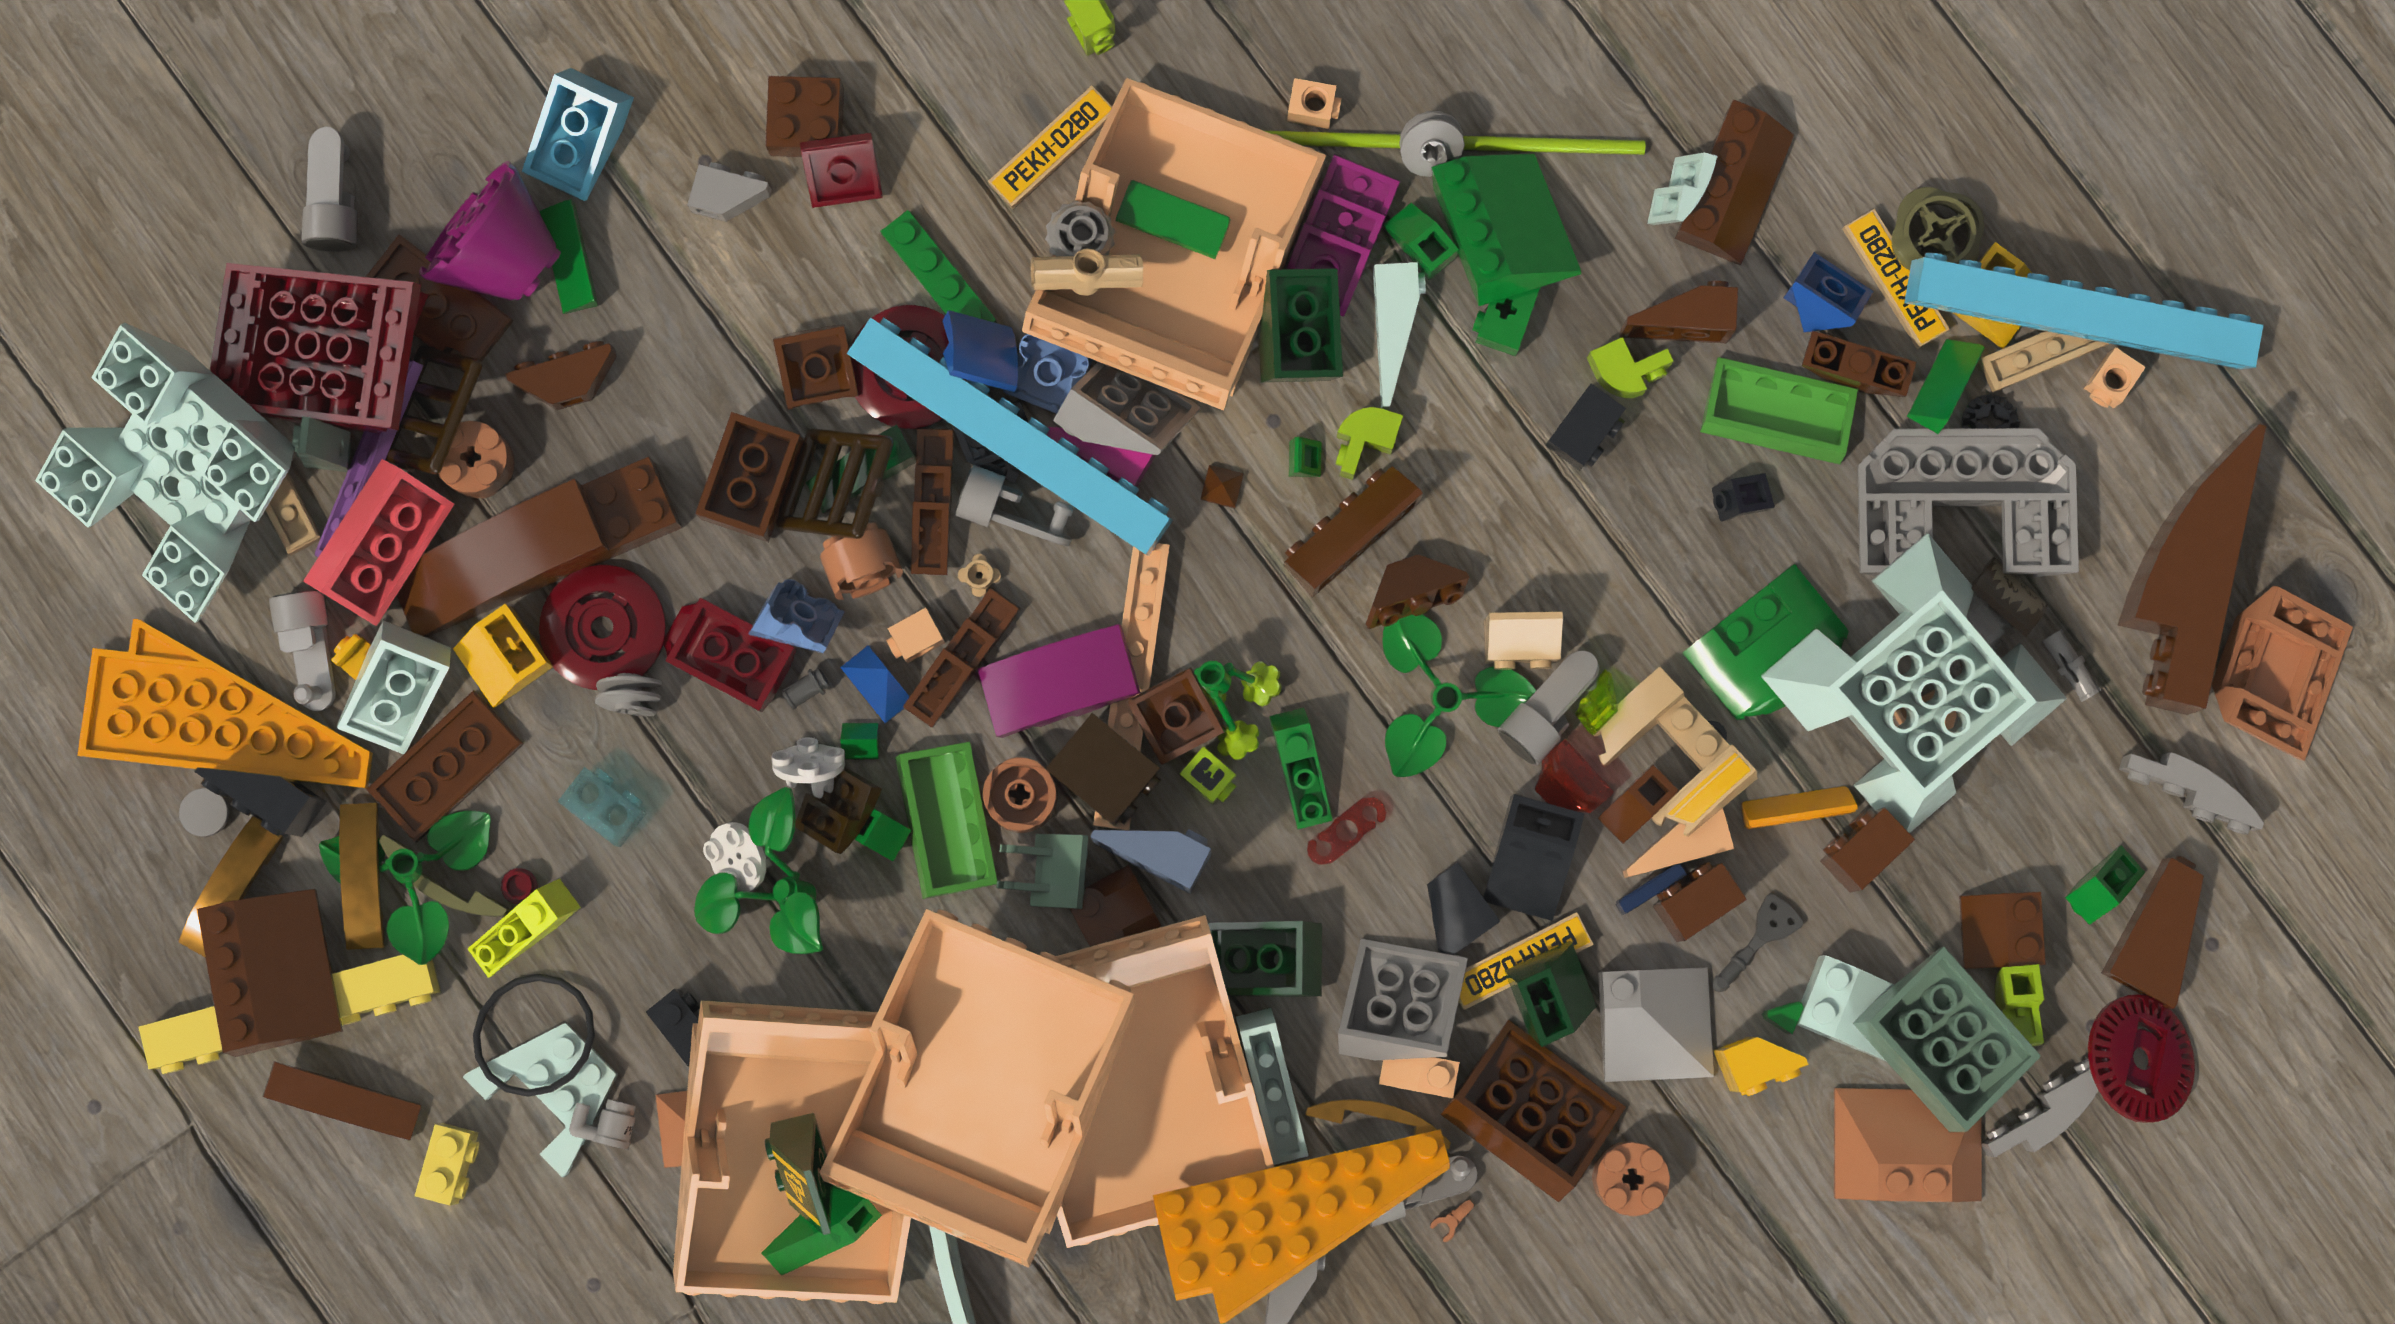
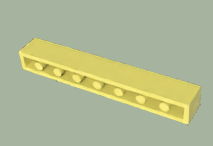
M399 955L332 974L342 1026L361 1021L360 1014L373 1010L375 1016L397 1011L395 1004L409 1001L410 1007L431 1002V995L441 992L433 959L425 965H418L406 956ZM214 1006L138 1027L148 1069H161L162 1074L183 1070V1062L194 1059L197 1060L198 1065L219 1060L218 1053L223 1052Z

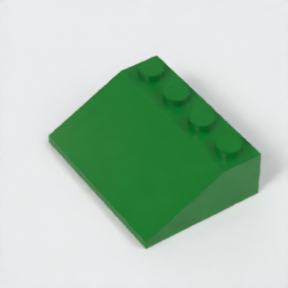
M1535 154L1465 156L1431 167L1433 190L1453 242L1459 248L1458 255L1478 307L1581 274V268Z

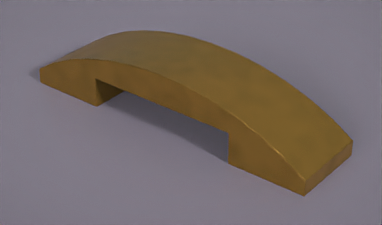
M378 803L340 805V880L347 950L384 948L378 859Z
M252 816L217 865L199 896L180 936L179 943L205 957L197 909L244 899L263 865H268L284 836H276L260 825L262 820L255 816Z
M1332 1100L1306 1107L1305 1112L1307 1116L1342 1124L1345 1110L1412 1125L1414 1126L1412 1136L1437 1130L1431 1124L1410 1112L1369 1100ZM1442 1134L1445 1147L1449 1150L1451 1142Z

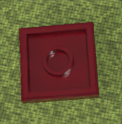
M872 133L800 142L812 208L883 198Z

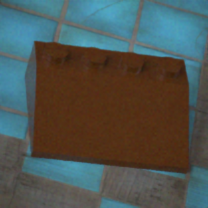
M316 889L233 900L197 909L223 1053L238 1057L343 1032Z
M1508 1020L1458 1087L1453 1098L1450 1099L1440 1115L1557 1202H1560L1575 1188L1626 1106L1545 1046L1541 1047L1530 1035Z

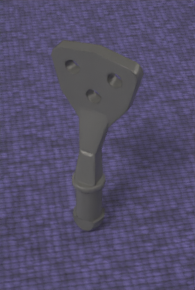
M1773 894L1765 897L1757 913L1754 936L1748 946L1736 957H1731L1729 964L1719 975L1715 976L1713 980L1715 991H1726L1739 973L1746 969V964L1755 951L1764 944L1785 939L1803 926V920L1790 904ZM1771 903L1776 906L1775 910L1770 908ZM1787 920H1793V925H1789ZM1770 921H1774L1776 927H1771Z

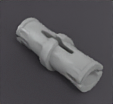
M2060 629L2044 639L2042 643L2045 644L2060 667L2057 670L2059 674L2066 676L2079 696V700L2083 702L2102 689L2098 687L2083 664L2086 661L2083 655L2078 656L2064 635V631Z

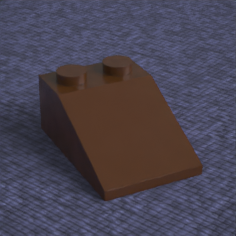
M1708 281L1707 286L1701 285L1627 317L1620 329L1619 338L1726 344L1737 328L1738 287H1729V283L1726 281Z

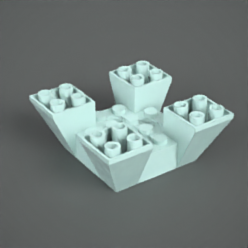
M123 323L119 326L91 378L132 413L125 428L63 429L35 481L88 528L96 524L131 495L136 494L170 525L142 576L196 623L201 619L229 572L250 521L257 522L260 520L288 473L295 447H292V443L190 352L134 326Z
M1928 533L1872 580L1874 585L1900 615L1850 657L1823 633L1815 629L1761 675L1763 680L1807 731L1846 717L1852 720L1884 758L1853 786L1874 810L1885 807L1909 833L1956 794L1952 774L1995 737L2001 734L2009 745L2012 746L2067 699L2021 643L2000 659L1966 618L1974 593L1971 589L1972 585ZM1908 655L1911 659V667L1906 673L1900 674L1897 667L1898 662L1903 656ZM1960 659L1963 664L1962 672L1959 676L1952 678L1949 671L1950 665L1953 661ZM1932 683L1935 689L1934 696L1931 700L1924 702L1921 697L1922 689L1925 685ZM1904 707L1907 713L1906 720L1901 725L1895 726L1893 715L1897 709ZM1956 711L1958 722L1955 727L1947 730L1945 718L1949 713Z

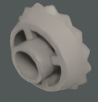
M1075 200L1071 204H1062L1058 211L1052 213L1051 221L1046 225L1048 233L1045 240L1050 245V253L1056 257L1075 256L1078 251L1087 248L1094 249L1100 252L1101 255H1109L1110 249L1115 245L1113 239L1115 229L1111 225V218L1104 213L1102 207L1094 206L1089 201L1082 203Z

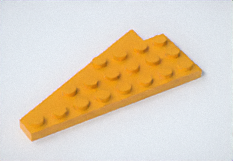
M133 619L128 652L92 649L77 756L188 769L201 767L280 776L295 781L368 788L372 752L146 622Z
M1441 1129L1152 1195L1176 1301L1213 1293L1220 1324L1228 1322L1450 1169V1161Z

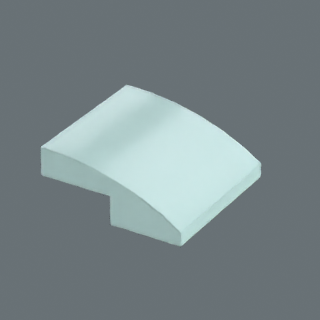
M1704 152L1675 157L1669 187L1654 190L1647 224L1660 225L1683 222L1703 196L1711 179L1717 156Z

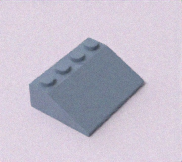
M1189 829L1185 835L1178 831L1093 830L1090 836L1095 845L1189 894L1195 888L1211 857V848L1207 847L1208 839Z

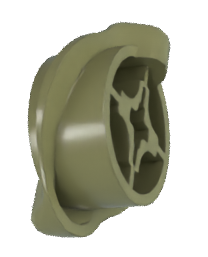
M1922 187L1911 191L1902 200L1897 211V221L1891 242L1896 259L1903 267L1910 270L1912 260L1924 258L1919 251L1928 247H1934L1942 255L1947 256V262L1959 264L1960 260L1977 261L1979 245L1984 232L1982 211L1971 198L1962 194L1949 193L1933 187ZM1928 206H1946L1954 210L1957 215L1949 219H1942L1934 211H1930ZM1918 212L1922 218L1924 234L1912 243L1909 237V226L1912 217ZM1953 224L1943 235L1944 241L1938 237L1930 239L1925 243L1923 242L1934 230L1933 225L1940 229ZM1964 224L1967 231V240L1963 251L1958 255L1954 248L1956 245L1953 242L1952 233Z

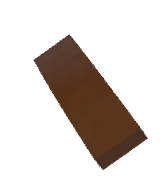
M917 429L911 574L948 575L954 430Z
M990 588L971 616L966 618L948 646L943 648L903 707L933 728L980 667L1021 608L994 588Z
M275 1061L273 1062L263 1093V1097L409 1141L411 1140L421 1109L419 1103L386 1095L380 1091Z

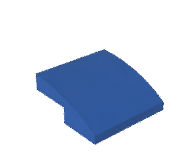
M948 310L942 322L949 341L943 353L949 375L1015 392L1018 385V355L1012 327Z

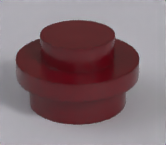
M523 868L510 870L505 874L501 882V891L504 898L513 904H520L532 892L538 889L535 875Z

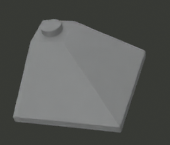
M1097 362L1071 388L1053 421L1060 425L1066 433L1084 442L1159 455L1192 420L1201 407L1180 393Z
M1361 939L1338 1032L1339 1054L1374 1061L1447 1057L1468 958Z
M1708 967L1598 972L1604 1082L1714 1077Z

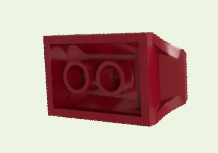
M699 598L698 602L681 607L665 636L663 644L667 653L666 662L760 712H763L775 697L791 667L797 649L789 644L749 635L752 624L702 598Z

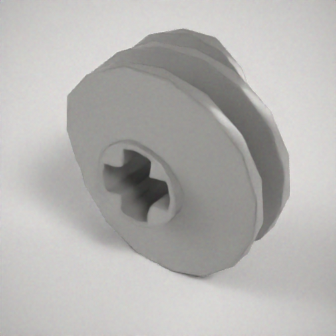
M1427 111L1414 116L1405 124L1400 134L1399 145L1403 163L1410 172L1419 176L1431 177V167L1460 158L1464 148V139L1459 122L1452 115L1441 111Z
M620 673L614 677H606L596 683L597 690L601 693L596 695L595 704L617 713L634 716H654L656 711L641 706L640 702L661 701V696L652 692L642 691V688L662 687L663 682L631 673Z

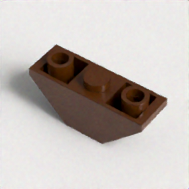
M1812 330L1801 366L1830 383L1855 388L1859 392L1906 397L1917 362Z
M596 341L584 345V351L570 354L569 351L557 352L548 356L549 361L536 365L534 361L523 362L515 365L514 371L505 374L507 380L514 387L560 410L593 400L614 363L617 354L610 343L604 345L603 341Z
M1419 554L1388 564L1368 615L1366 626L1368 629L1381 625L1387 627L1396 623L1399 619L1412 614L1414 616L1422 615L1430 608L1438 605L1454 604L1462 598L1470 577L1466 571Z

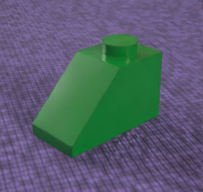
M873 809L866 824L854 840L894 861L898 852L904 846L911 830Z
M2120 845L2078 881L2065 898L2071 904L2074 912L2082 916L2090 925L2118 906L2145 874V871Z

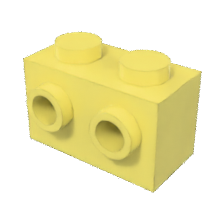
M445 1123L434 1125L415 1192L416 1197L446 1205L459 1204L460 1199H464L469 1186V1178L466 1177L469 1165L475 1162L479 1150V1142H476L479 1132Z

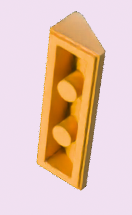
M1846 786L1756 799L1741 803L1744 828L1747 829L1851 814L1858 810L1857 803Z

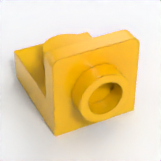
M356 633L352 637L346 636L335 647L334 652L336 655L331 661L356 680L371 644Z

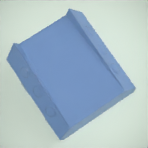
M1026 334L1019 345L1017 388L1015 392L1003 390V392L1057 414L1071 388L1089 371L1093 359Z
M787 579L782 583L778 582L748 634L824 653L844 611L838 609L834 603L826 598L815 599L809 596L804 585L795 580Z

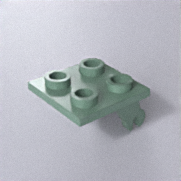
M1036 834L1035 847L1000 844L999 852L1037 856L1035 883L997 881L996 888L1030 891V906L1082 909L1085 891L1086 859L1088 855V835Z

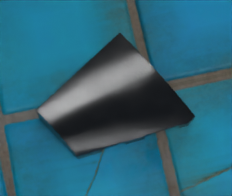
M1458 862L1427 884L1439 953L1456 954L1500 922Z

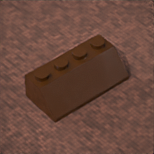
M1733 99L1709 153L1717 156L1711 179L1696 207L1681 222L1675 239L1741 266L1794 134L1768 113Z
M1393 466L1386 472L1382 468L1377 470L1365 482L1369 486L1359 496L1355 492L1351 493L1339 504L1342 510L1332 520L1328 515L1312 528V531L1315 533L1313 537L1306 543L1301 539L1298 540L1285 552L1288 559L1284 561V567L1312 598L1420 503L1423 492Z

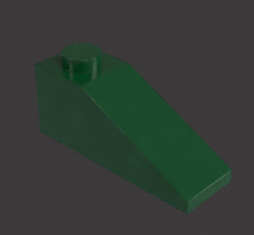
M897 424L878 434L889 436L894 441L882 482L916 463V458ZM866 449L850 499L863 492L876 449ZM850 452L836 463L821 507L823 514L832 508ZM817 475L806 482L810 491H812Z

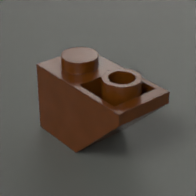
M1652 765L1597 819L1624 844L1679 790Z

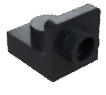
M1766 473L1730 479L1712 488L1713 503L1721 522L1741 515L1768 511L1775 507Z

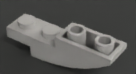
M2172 752L2162 754L2159 763L2134 754L2123 756L2119 770L2129 773L2127 779L2143 785H2149L2150 781L2163 785V792L2178 797H2183L2184 793H2187L2183 808L2192 810V817L2213 823L2214 819L2228 823L2227 829L2244 835H2248L2249 831L2261 830L2263 828V820L2238 791L2225 780L2194 761Z
M2085 1059L2075 1065L2074 1069L2076 1072L2064 1079L2062 1075H2058L2042 1084L2045 1090L2036 1094L2043 1107L2042 1109H2039L2037 1105L2020 1113L2018 1115L2020 1121L2012 1126L2007 1127L2006 1123L1988 1131L1986 1134L1989 1139L1982 1142V1148L1986 1155L1997 1157L2022 1143L2026 1151L2036 1152L2063 1133L2084 1112L2099 1091L2091 1074L2089 1059Z

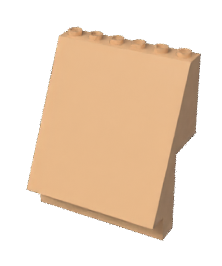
M1126 78L1081 171L1075 200L1082 203L1089 201L1094 206L1102 207L1104 213L1111 218V225L1115 229L1113 236L1115 245L1110 249L1109 255L1140 254L1143 261L1142 287L1099 288L1096 293L1089 296L1079 295L1072 289L1036 290L1026 310L1022 332L1224 411L1229 397H1232L1261 326L1267 270L1284 268L1321 175L1326 155L1310 147H1304L1286 140L1277 134H1271L1250 126L1246 122L1237 121L1216 113L1212 109L1183 100L1179 96L1167 94L1145 83ZM1135 180L1228 216L1231 219L1228 232L1216 259L1115 221L1130 181Z
M926 909L869 1030L876 1047L875 1055L819 1173L823 1181L1030 1268L1044 1234H1050L1133 1012L1135 997L1130 992L1131 989L1119 981L1110 980L1109 983L1096 979V974L1087 968L1075 966L1072 969L1062 965L1061 960L1050 953L1041 952L1038 955L1026 950L1027 946L1016 939L1007 937L1004 941L992 936L991 930L982 925L973 923L969 927L957 922L958 918L950 912L939 909L935 913Z
M1206 915L1056 956L1061 960L1062 965L1072 969L1075 966H1081L1091 970L1096 974V979L1109 983L1110 980H1115L1127 985L1135 997L1133 1012L1057 1214L1067 1248L1087 1245L1092 1241L1113 1235H1123L1128 1231L1159 1225L1152 1195L1274 1167Z
M701 1000L698 1023H693L673 1267L675 1292H683L692 1296L704 1293L721 1294L725 1297H736L738 1295L758 1296L763 1299L789 1297L801 1301L831 1299L840 1303L849 1300L868 1301L872 1304L897 1303L911 1218L870 1201L882 1216L857 1241L784 1275L779 1274L761 1254L800 1215L789 1204L786 1192L778 1190L775 1179V1170L778 1167L776 1161H770L767 1156L765 1139L770 1138L771 1123L814 1113L828 1155L875 1055L876 1047L869 1030L878 1012Z

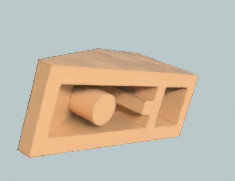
M1723 808L1690 836H1685L1683 833L1686 825L1679 822L1675 824L1623 871L1624 878L1733 850L1734 846Z

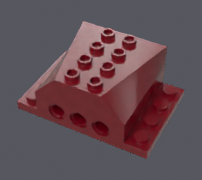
M226 263L210 371L262 417L296 423L302 422V416L310 417L341 429L371 433L387 432V429L399 430L413 334L428 294L420 292L421 284L409 281Z

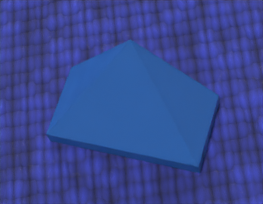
M869 645L840 667L885 724L905 709L903 706L910 696Z

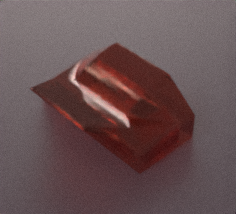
M1566 739L1561 741L1542 760V770L1535 786V791L1546 803L1585 813L1594 811L1614 793Z

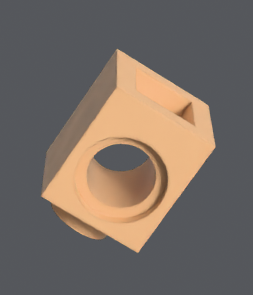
M1294 78L1287 122L1329 129L1331 118L1338 119L1342 99L1335 97L1336 85ZM1311 98H1318L1324 102L1325 106L1319 111H1312L1305 103Z
M2115 347L2106 354L2084 389L2091 393L2090 398L2095 403L2106 408L2109 406L2115 408L2124 401L2146 367ZM2106 373H2113L2119 378V389H2113L2107 385L2105 380Z
M926 607L889 627L888 630L892 637L886 640L895 658L903 656L907 663L945 643Z

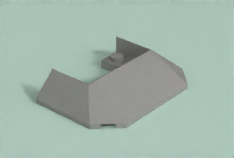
M2039 428L1942 429L1939 434L1929 429H1893L1857 466L1860 574L1877 576L1926 533L1933 538L1932 507L2002 506L2003 574H2033V577L2079 572L2076 464L2066 454L2063 455Z

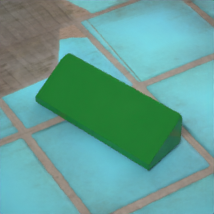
M1131 180L1115 221L1216 259L1228 232L1231 219L1223 214Z
M572 199L541 210L540 214L556 243V248L561 251L559 258L552 265L563 314L597 307L598 301L575 203Z
M1946 339L1907 417L1939 434L1949 421L1985 346Z

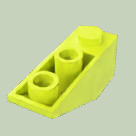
M559 878L532 892L468 948V951L489 978L558 928L581 907Z

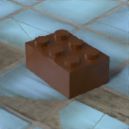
M731 412L695 514L703 521L769 543L804 442L799 434Z

